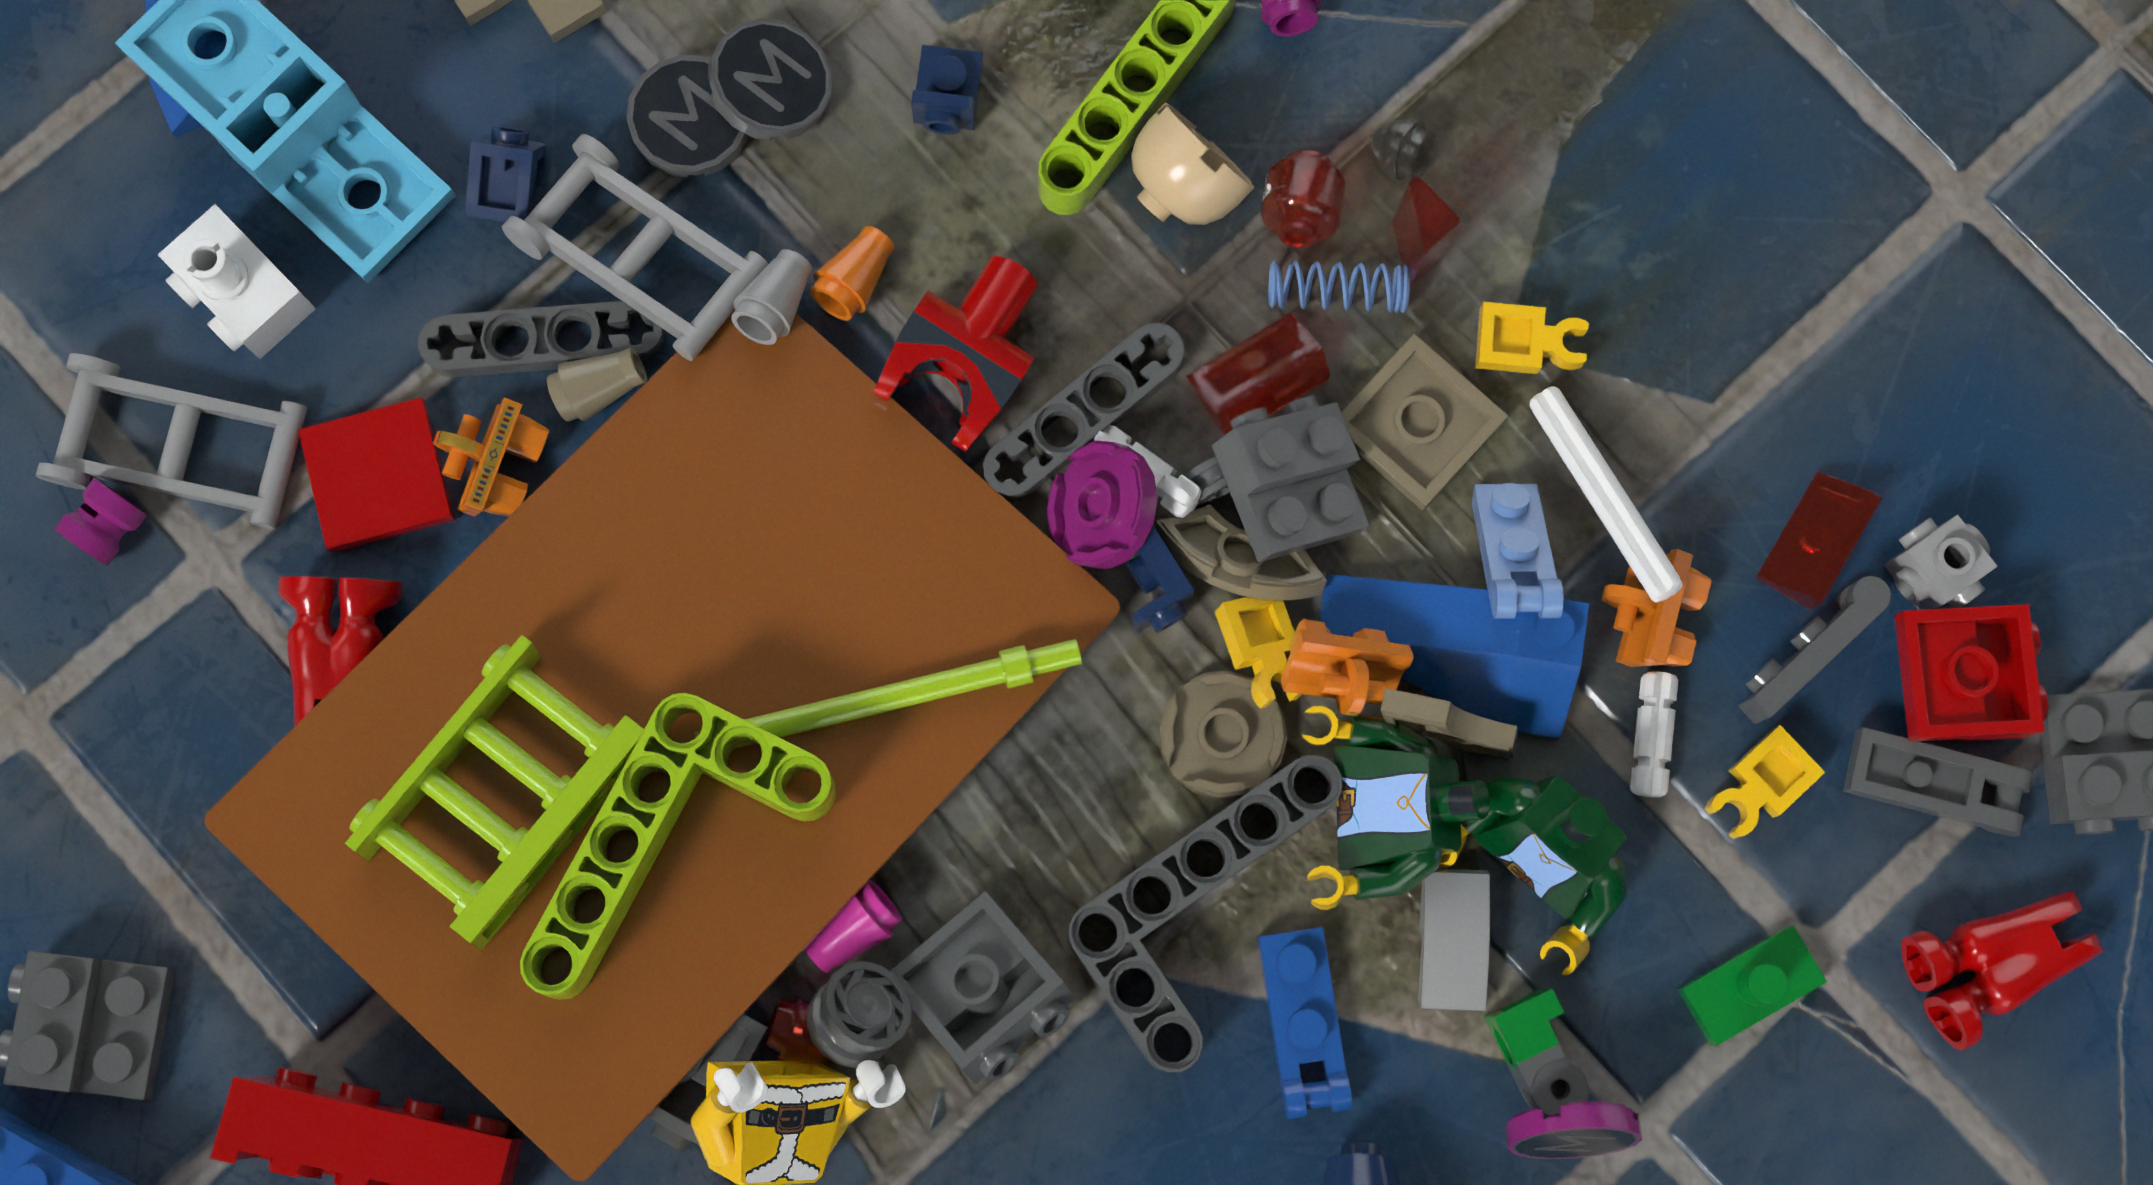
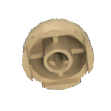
M1167 102L1147 121L1134 144L1131 155L1132 168L1137 179L1144 187L1137 198L1162 222L1171 214L1188 224L1206 225L1222 219L1241 203L1254 189V186L1250 179L1212 141L1209 142L1196 131L1197 127Z

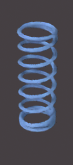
M1275 259L1271 261L1268 302L1272 309L1276 306L1277 297L1279 307L1283 309L1286 306L1290 282L1295 268L1300 306L1304 310L1308 306L1312 281L1317 268L1322 308L1326 311L1330 306L1334 280L1339 268L1343 303L1346 311L1351 308L1354 288L1360 269L1364 283L1365 306L1368 312L1373 309L1376 287L1382 270L1385 278L1388 311L1390 313L1393 311L1404 313L1407 310L1410 292V271L1406 264L1395 266L1393 281L1391 282L1387 266L1381 263L1374 272L1370 286L1368 271L1365 265L1360 262L1354 267L1348 287L1346 270L1341 262L1338 261L1332 267L1326 286L1324 269L1319 261L1316 260L1311 265L1306 285H1304L1301 265L1297 260H1294L1288 267L1283 286L1280 266Z

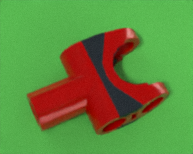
M993 255L959 308L927 290L900 331L873 394L887 402L898 385L903 387L911 378L920 374H938L948 378L958 388L963 401V413L959 421L962 427L951 443L966 452L1001 412L1035 358L1006 340V338L1038 289V281L1027 269L1017 262L1006 257Z

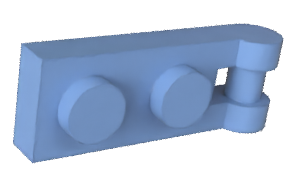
M1474 484L1472 508L1493 618L1514 619L1517 612H1538L1539 618H1561L1564 600L1561 580L1557 579L1537 484Z

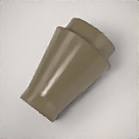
M632 347L617 353L560 363L558 371L547 376V386L551 399L559 414L567 422L577 418L586 422L634 387L647 382L644 365Z

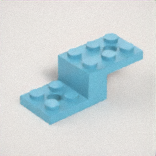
M159 0L115 42L123 53L208 130L239 165L367 283L456 196L442 179L361 106L346 81L258 0ZM210 31H219L226 34V47L219 56L213 59H201L195 56V44L200 36ZM364 180H372L379 183L381 194L374 206L366 209H357L349 204V193L355 184Z

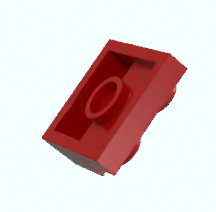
M2029 604L1906 610L1894 615L1909 742L1962 739V741L2018 739L2045 732L2044 721L2048 715V698L2044 687L2038 682L2036 665L2041 641L2038 627L2031 621Z

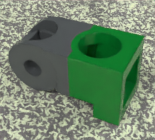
M1541 988L1483 1017L1526 1103L1531 1109H1543V1115L1550 1116L1560 1113L1559 1106H1567V1103L1587 1102L1589 1085L1581 1069L1567 1061L1549 1023V1020L1564 1013L1553 989Z

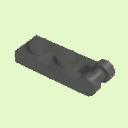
M1867 576L1840 591L1835 597L1834 602L1836 613L1827 622L1816 616L1790 640L1797 649L1781 665L1772 658L1745 682V685L1752 692L1738 707L1754 724L1772 717L1887 608L1890 603L1891 592L1886 582L1879 577Z
M1862 727L1855 731L1843 792L1978 826L1992 833L2017 837L2022 834L2025 819L2024 815L2019 814L2022 794L2030 792L2033 772L2013 765L1919 741L1909 742L1908 738ZM1984 783L1996 788L1993 806L1980 803Z

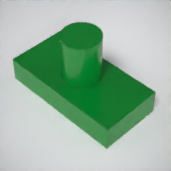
M1789 925L1679 987L1677 990L1709 1045L1718 1046L1825 984L1827 980L1794 925Z

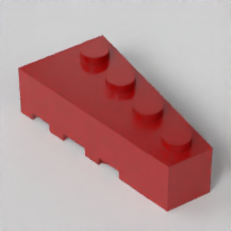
M278 1066L275 1077H233L210 1155V1159L235 1164L236 1160L262 1158L270 1160L268 1164L269 1172L296 1178L302 1176L321 1179L323 1174L335 1176L333 1183L337 1185H512L524 1138L506 1134L509 1122L470 1113L468 1123L465 1124L443 1118L445 1106L406 1098L404 1107L400 1108L379 1103L381 1090L342 1082L338 1093L315 1087L318 1077L316 1074Z

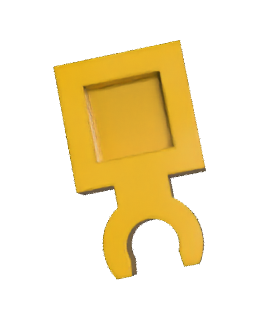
M1483 302L1479 308L1475 368L1538 374L1542 368V358L1545 357L1549 358L1559 368L1565 370L1579 369L1585 364L1587 354L1568 351L1563 345V337L1567 335L1583 337L1588 331L1589 323L1580 318H1567L1560 321L1556 326L1545 325L1546 307Z
M1244 597L1223 602L1214 612L1234 668L1237 670L1252 666L1255 674L1251 683L1252 698L1260 709L1266 708L1276 699L1271 681L1281 683L1280 679L1286 666L1287 658L1290 656V644L1295 634L1284 601ZM1286 692L1289 702L1297 700L1302 695Z
M1779 725L1769 731L1728 770L1741 785L1738 788L1726 789L1713 795L1708 800L1705 810L1710 815L1719 811L1725 803L1734 804L1740 811V821L1729 831L1728 835L1732 839H1736L1749 834L1756 827L1759 820L1760 807H1763L1773 818L1780 816L1825 771Z

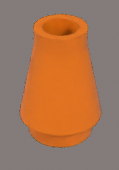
M865 226L854 240L814 273L815 283L810 289L812 298L826 312L841 320L849 321L855 313H863L866 310L886 261L895 249L894 243L877 228Z

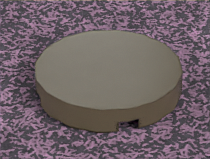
M1229 670L1203 673L1182 685L1166 704L1159 727L1161 755L1173 777L1193 793L1213 799L1242 797L1266 781L1280 765L1287 742L1285 716L1275 700L1266 708L1260 709L1256 705L1251 694L1253 677Z

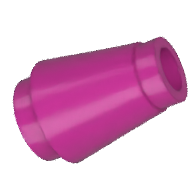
M869 880L808 945L805 951L823 972L829 973L836 966L844 964L894 936L892 928L902 921V917L884 891L873 881Z

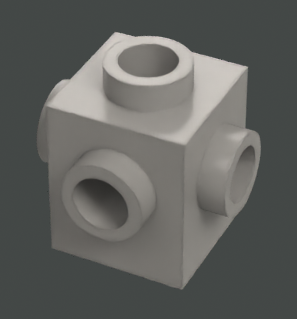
M1959 515L1954 516L1939 526L1935 524L1931 517L1898 539L1905 550L1884 564L1885 568L1894 578L1898 590L1909 602L1914 604L1917 610L1936 609L1946 603L1950 608H1961L1986 590L1979 579L1997 567L1996 563L1989 556L1990 547L1985 537L1974 526L1965 524Z

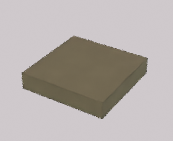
M1413 334L1341 412L1358 455L1422 511L1508 417L1502 409L1416 334Z

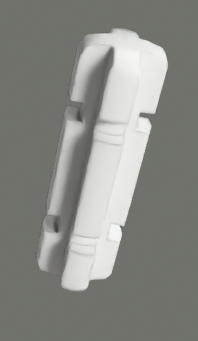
M1109 425L1104 431L1097 433L1094 441L1123 444L1144 456L1155 476L1157 497L1162 498L1160 505L1180 518H1184L1190 511H1194L1199 504L1198 500L1202 494L1200 487L1182 474L1179 478H1176L1177 470L1140 443L1135 442L1133 446L1130 445L1132 438L1116 426Z
M1650 671L1643 674L1640 681L1639 699L1644 700V706L1638 708L1633 758L1638 760V766L1632 768L1630 784L1632 793L1639 796L1655 798L1662 797L1668 792L1670 770L1664 768L1665 763L1671 761L1676 710L1671 709L1670 705L1673 701H1677L1678 678L1676 675L1667 672Z

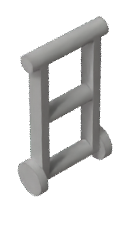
M581 134L572 145L574 152L578 156L576 161L525 220L510 216L502 225V230L515 246L530 257L541 260L548 251L552 252L677 338L673 344L676 352L685 359L693 361L735 310L734 299L768 265V262L754 251H750L745 258H742L618 174L617 170L620 168V164L613 153L595 138ZM592 180L651 219L610 268L551 229ZM671 234L731 273L691 323H688L631 284Z
M69 354L66 368L78 373L53 464L39 463L36 477L61 486L85 490L91 478L95 477L96 479L253 512L250 520L251 524L268 529H276L300 438L298 429L303 427L307 407L294 402L282 401L280 411L277 412L120 378L121 367L112 362L84 354ZM101 391L175 406L157 475L82 459ZM201 412L275 428L257 497L183 481Z

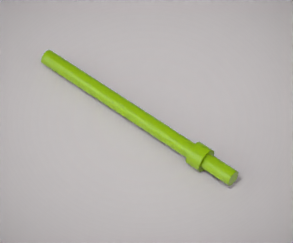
M1076 639L1026 651L1024 645L998 651L999 658L744 720L781 738L1006 683L1007 689L1033 683L1032 676L1080 665L1082 660ZM701 730L694 732L695 738L701 733ZM742 743L736 746L734 749L752 745L754 743Z

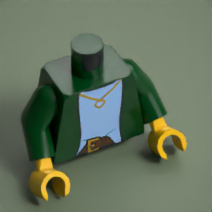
M1313 706L1305 711L1308 714H1323L1331 722L1330 733L1323 738L1302 735L1303 739L1309 744L1315 746L1325 745L1331 742L1333 738L1344 739L1346 745L1334 746L1335 765L1342 776V791L1339 799L1336 801L1339 870L1350 871V874L1342 876L1335 868L1330 866L1314 868L1307 876L1308 881L1328 878L1337 887V891L1332 897L1312 899L1311 904L1321 910L1334 908L1345 895H1353L1355 900H1365L1408 893L1439 868L1441 856L1459 851L1462 844L1461 821L1483 820L1487 817L1490 809V799L1484 782L1481 780L1459 782L1456 760L1437 756V749L1433 740L1399 722H1396V724L1387 723L1382 717L1348 715L1347 720L1338 719L1332 710L1324 706Z
M1554 775L1537 782L1506 776L1496 778L1486 785L1490 799V809L1487 817L1483 820L1461 821V847L1455 853L1443 855L1439 868L1452 866L1466 843L1467 835L1469 833L1473 834V838L1565 920L1570 917L1573 924L1571 926H1562L1556 930L1540 951V957L1543 960L1554 947L1564 949L1570 957V964L1562 972V975H1569L1588 955L1590 943L1587 937H1596L1627 895L1628 883L1623 860L1617 855L1627 837L1624 831L1608 818L1607 812L1600 802L1593 798L1584 797L1561 777Z

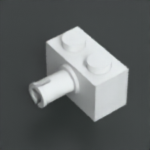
M216 204L158 254L174 272L165 281L190 307L194 308L202 301L216 315L207 325L234 352L244 344L261 359L316 310Z

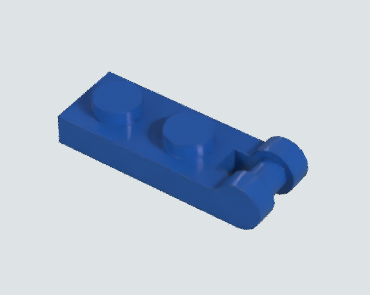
M1323 927L1257 937L1286 1119L1307 1117V1110L1330 1107L1332 1113L1352 1110L1351 1088L1346 1072ZM1322 1061L1325 1080L1303 1084L1299 1064Z

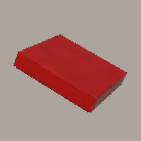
M422 397L298 429L325 546L329 552L335 553L456 521L445 475L442 474L443 467L438 447L433 444L435 434L427 402Z

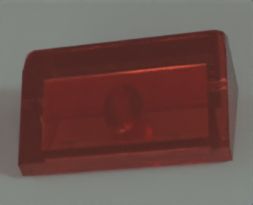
M1416 176L1408 183L1392 221L1402 266L1406 264L1409 267L1410 287L1441 261L1460 224V218L1421 178L1418 179Z
M1289 313L1186 377L1212 420L1225 436L1233 430L1230 422L1234 418L1258 408H1266L1268 415H1271L1325 382L1330 377V371L1321 345Z
M1817 471L1755 578L1808 610L1821 604L1880 504L1882 497L1868 489Z

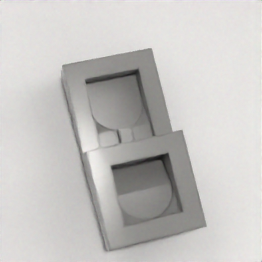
M1438 868L1422 881L1419 931L1422 937L1418 987L1419 1005L1422 1009L1486 1011L1490 942V874L1488 870Z

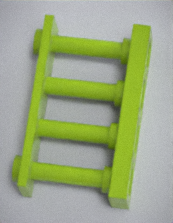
M523 635L518 638L512 647L504 644L491 655L482 670V675L485 677L484 680L383 799L379 801L377 798H374L361 808L349 827L353 834L344 843L368 862L382 846L455 904L453 912L458 915L449 927L480 951L485 948L605 802L644 731L641 726L627 715L615 727L610 723L604 726L600 725L533 673L531 669L541 656L533 643ZM512 691L520 695L586 747L584 754L589 759L573 778H570L568 775L559 778L488 722ZM469 742L543 799L541 806L546 811L529 831L524 827L518 830L514 829L444 774ZM425 794L499 851L497 858L502 864L486 883H483L481 880L472 883L400 826Z

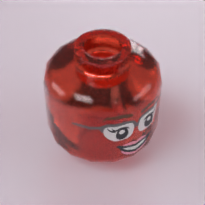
M1301 150L1293 152L1271 166L1266 176L1260 210L1263 224L1272 234L1279 237L1284 244L1295 248L1310 247L1316 242H1321L1335 234L1341 223L1346 192L1344 175L1328 157L1314 151Z

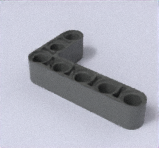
M1306 755L1296 759L1088 902L1073 915L1068 928V942L1073 953L1145 1059L1154 1068L1163 1072H1181L1191 1068L1200 1057L1203 1049V1036L1197 1023L1140 940L1330 809L1339 799L1342 791V776L1338 767L1330 759L1320 755ZM1313 771L1324 779L1326 796L1323 801L1307 803L1297 796L1294 790V778L1297 773ZM1249 807L1266 809L1274 820L1272 836L1265 840L1249 838L1243 832L1240 825V817L1243 810ZM1197 843L1213 845L1219 851L1222 858V866L1219 873L1212 877H1201L1194 874L1187 864L1189 848ZM1145 879H1154L1166 887L1169 893V903L1163 912L1146 914L1136 907L1133 900V890L1139 882ZM1102 916L1114 925L1116 939L1108 950L1093 952L1081 943L1079 927L1086 918ZM1130 969L1144 972L1150 978L1153 985V993L1150 1000L1140 1007H1131L1124 1004L1116 992L1118 977ZM1165 1024L1181 1026L1187 1032L1190 1039V1047L1187 1054L1177 1062L1162 1060L1154 1049L1156 1031Z

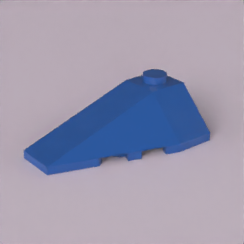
M1326 574L1325 579L1327 582L1323 589L1319 621L1325 622L1331 634L1352 637L1354 633L1359 632L1363 628L1385 631L1389 642L1410 645L1414 658L1410 667L1404 671L1401 679L1422 689L1423 693L1436 699L1451 701L1454 706L1471 714L1517 726L1519 734L1556 740L1561 738L1582 665L1589 603L1564 599L1561 618H1539L1538 612H1517L1514 619H1494L1488 589Z

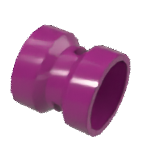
M94 477L82 492L83 503L76 512L66 513L54 530L81 550L108 566L120 551V539L126 532L135 531L147 517V514Z

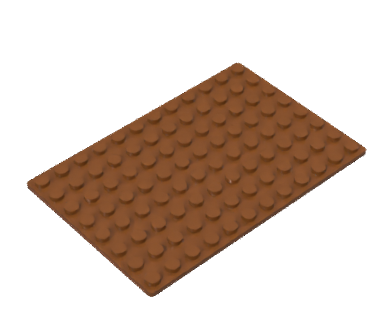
M733 311L693 361L685 359L676 352L206 813L204 818L206 828L557 1166L575 1181L583 1182L594 1175L1068 668L1032 676L1033 683L1007 689L1006 683L781 737V739L822 760L835 782L836 797L834 804L826 815L817 820L803 822L793 819L702 773L590 983L582 993L575 997L558 1000L535 992L525 983L521 975L520 960L529 939L601 807L482 951L449 927L458 917L453 912L455 904L381 846L368 862L344 844L353 834L349 827L361 808L374 798H377L379 801L383 799L484 680L485 677L482 675V670L491 655L504 644L512 647L518 638L523 635L533 643L541 656L531 671L600 725L604 726L610 723L615 727L627 715L645 729L656 707L663 699L672 694L688 693L696 695L742 719H748L999 658L998 651L1024 645L1026 651L1076 639L1080 655H1082L1114 621L1120 610V603L1114 595L1080 565L1074 564L1067 559L1068 554L894 399L890 397L886 402L873 394L876 383L797 313L789 334L779 337L776 343L772 345L759 344L739 332L732 322ZM514 691L488 720L491 725L559 778L564 775L573 778L589 759L584 754L586 747ZM693 713L679 716L672 723L670 730L671 740L678 743H687L696 739L694 732L702 729V717ZM471 742L468 743L444 772V774L516 830L524 827L529 831L546 811L541 806L543 799ZM757 744L733 749L728 759L729 769L737 773H746L755 769L760 763L762 748ZM657 771L646 775L640 782L638 789L640 800L651 803L663 799L669 792L671 785L669 774ZM801 772L793 776L786 789L787 798L796 803H807L815 799L822 786L821 778L811 772ZM427 794L400 824L402 828L472 883L477 880L486 883L502 864L497 858L499 851ZM619 831L610 838L606 848L607 857L610 862H625L635 854L638 847V836L635 831ZM598 889L588 890L582 893L576 900L574 913L579 923H591L602 915L605 908V896L602 891ZM566 949L555 950L544 959L541 969L545 982L548 985H556L563 982L569 976L572 969V958Z

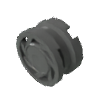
M865 961L849 963L830 977L828 983L814 994L807 1007L806 1026L812 1042L823 1056L838 1065L857 1068L865 1060L877 1061L893 1044L905 1035L911 1023L912 1004L905 986L891 971L879 964ZM863 973L869 974L871 977H862Z

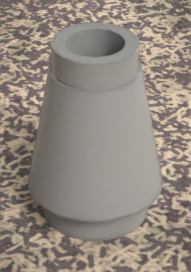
M781 250L776 258L734 299L735 311L732 314V322L738 331L750 340L763 345H772L776 343L779 337L787 336L808 282V277L812 272V266L809 261L795 251Z

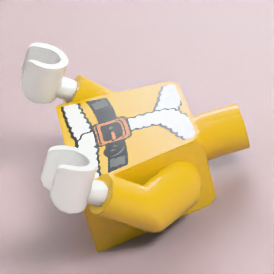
M815 1060L708 1062L706 1098L692 1115L691 1126L709 1169L737 1185L815 1183L823 1175L828 1156L853 1121L871 1106L876 1108L887 1107L896 1103L904 1095L905 1084L896 1065H887L882 1071L878 1062L865 1060L856 1069L858 1080L850 1081V1077Z

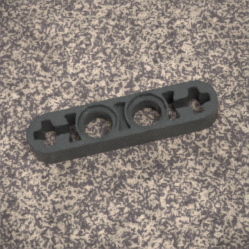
M611 301L442 315L431 319L424 325L419 333L417 345L421 357L434 372L444 377L455 378L558 369L560 363L617 353L630 347L637 352L641 361L644 362L652 360L661 353L666 344L667 331L625 302ZM638 317L643 319L646 327L653 328V332L643 334L642 344L633 345L628 335H608L612 347L604 349L605 335L600 320L608 319V325L612 332L631 329L632 319ZM582 321L591 327L592 335L588 345L576 352L560 348L558 333L561 328L569 322ZM520 326L527 330L529 335L528 345L525 350L513 357L497 353L495 342L498 334L506 327ZM482 329L481 343L486 357L479 359L480 354L474 346L454 349L453 359L445 360L438 350H434V348L444 344L446 340L445 334L451 332L461 343H477L479 340L475 331Z
M1149 323L1138 328L996 443L986 454L983 463L984 480L1008 502L1020 501L1030 496L1071 462V460L1067 459L1076 449L1093 442L1097 433L1104 431L1109 425L1116 426L1176 376L1180 371L1184 357L1183 340L1179 333L1169 325L1162 323ZM1149 341L1155 347L1163 343L1169 346L1166 355L1168 364L1162 366L1157 361L1150 362L1140 370L1139 380L1145 383V385L1138 388L1131 372L1118 362L1126 359L1131 370L1144 358V343ZM1102 377L1115 378L1123 384L1126 390L1125 399L1114 408L1106 409L1099 407L1090 396V388L1093 383ZM1054 416L1068 417L1078 428L1077 438L1066 447L1057 448L1051 446L1042 436V427L1045 422ZM1030 436L1037 452L1050 462L1045 466H1041L1036 455L1023 467L1024 482L1017 484L1010 478L1001 483L997 480L1001 473L999 460L1006 457L1011 463L1018 462L1028 453V445L1022 442V440Z

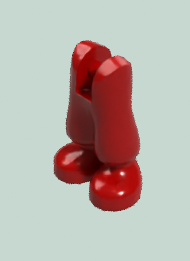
M311 576L279 577L278 593L280 598L292 606L297 614L295 623L287 634V653L293 687L294 727L384 639L382 632L375 625V616L378 612L393 607L402 599V582L339 578L341 617L340 625L336 632L330 626V612L337 597V579Z
M2074 891L2057 894L2006 913L1966 922L1955 928L1944 943L1928 931H1916L1902 939L1901 954L1904 967L1910 982L1918 991L1927 992L1948 983L1956 974H1960L1963 971L1974 972L1968 982L1956 988L1941 991L1926 998L1923 1002L1925 1013L1931 1023L1953 1048L1963 1051L1980 1042L1984 1028L1981 1014L1986 1013L1999 1016L2012 1011L2052 982L2084 965L2104 951L2095 933L2062 943L2057 939L2052 926L2064 922L2066 918L2083 910Z

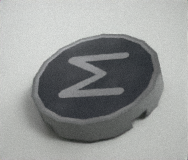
M761 18L738 24L721 38L708 65V79L710 77L709 84L712 89L711 97L716 110L732 127L755 139L771 140L772 137L788 136L787 139L801 136L818 122L832 94V71L824 51L806 32L784 21Z
M679 55L659 61L640 76L629 96L627 123L636 149L652 167L672 177L689 178L688 175L696 176L704 173L707 176L720 172L739 157L750 137L732 127L716 110L711 97L710 77L708 79V65L711 59L706 56Z

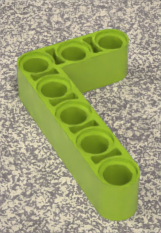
M1236 0L1159 1L1043 153L1039 161L1038 194L1042 203L1049 211L1058 215H1072L1080 212L1090 203L1135 144L1137 136L1147 121L1169 99L1230 19L1235 9ZM1168 29H1178L1183 31L1189 37V40L1180 45H1171L1165 42L1160 37V34ZM1135 75L1144 76L1154 86L1145 92H1134L1129 90L1123 82ZM1102 122L1112 125L1118 131V134L1109 140H1097L1091 137L1086 130L1091 125ZM1071 170L1076 172L1082 178V181L1076 187L1064 189L1055 186L1050 181V177L1057 171Z
M678 693L663 699L654 710L523 951L520 969L525 983L535 992L558 1000L571 999L582 993L590 983L702 773L793 819L805 822L817 820L826 815L834 804L836 797L835 782L825 763L815 755L696 695ZM693 713L702 717L703 726L701 733L696 739L687 743H678L671 740V726L679 716ZM751 742L762 748V757L755 769L746 773H737L729 769L728 759L736 746ZM662 771L668 773L671 785L665 797L657 802L647 803L641 801L638 789L643 778L652 772ZM801 772L815 773L821 778L822 783L819 794L815 799L807 803H796L787 798L786 789L789 781L793 776ZM619 831H635L638 836V847L635 854L625 862H610L606 850L610 838ZM588 890H601L605 896V908L602 915L591 923H579L574 913L576 900L582 893ZM559 949H566L572 958L571 972L563 982L556 985H548L542 976L541 967L543 961L549 953Z

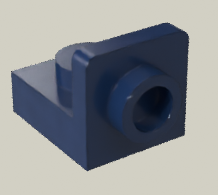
M922 45L916 90L912 92L911 100L913 123L923 124L925 129L938 134H956L960 129L974 130L983 69V52Z
M492 127L491 135H484L471 141L464 216L506 222L510 216L525 220L533 210L537 163L539 159L545 157L546 144L529 141V131L511 127Z
M1152 526L1143 546L1133 555L1134 558L1127 561V566L1142 591L1148 594L1155 590L1159 596L1132 614L1131 623L1137 633L1149 626H1152L1154 631L1159 633L1179 622L1188 615L1184 605L1192 600L1194 589L1155 527Z

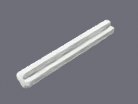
M1548 387L1541 393L1536 394L1530 400V408L1651 600L1662 602L1675 595L1682 588L1680 576L1560 389Z

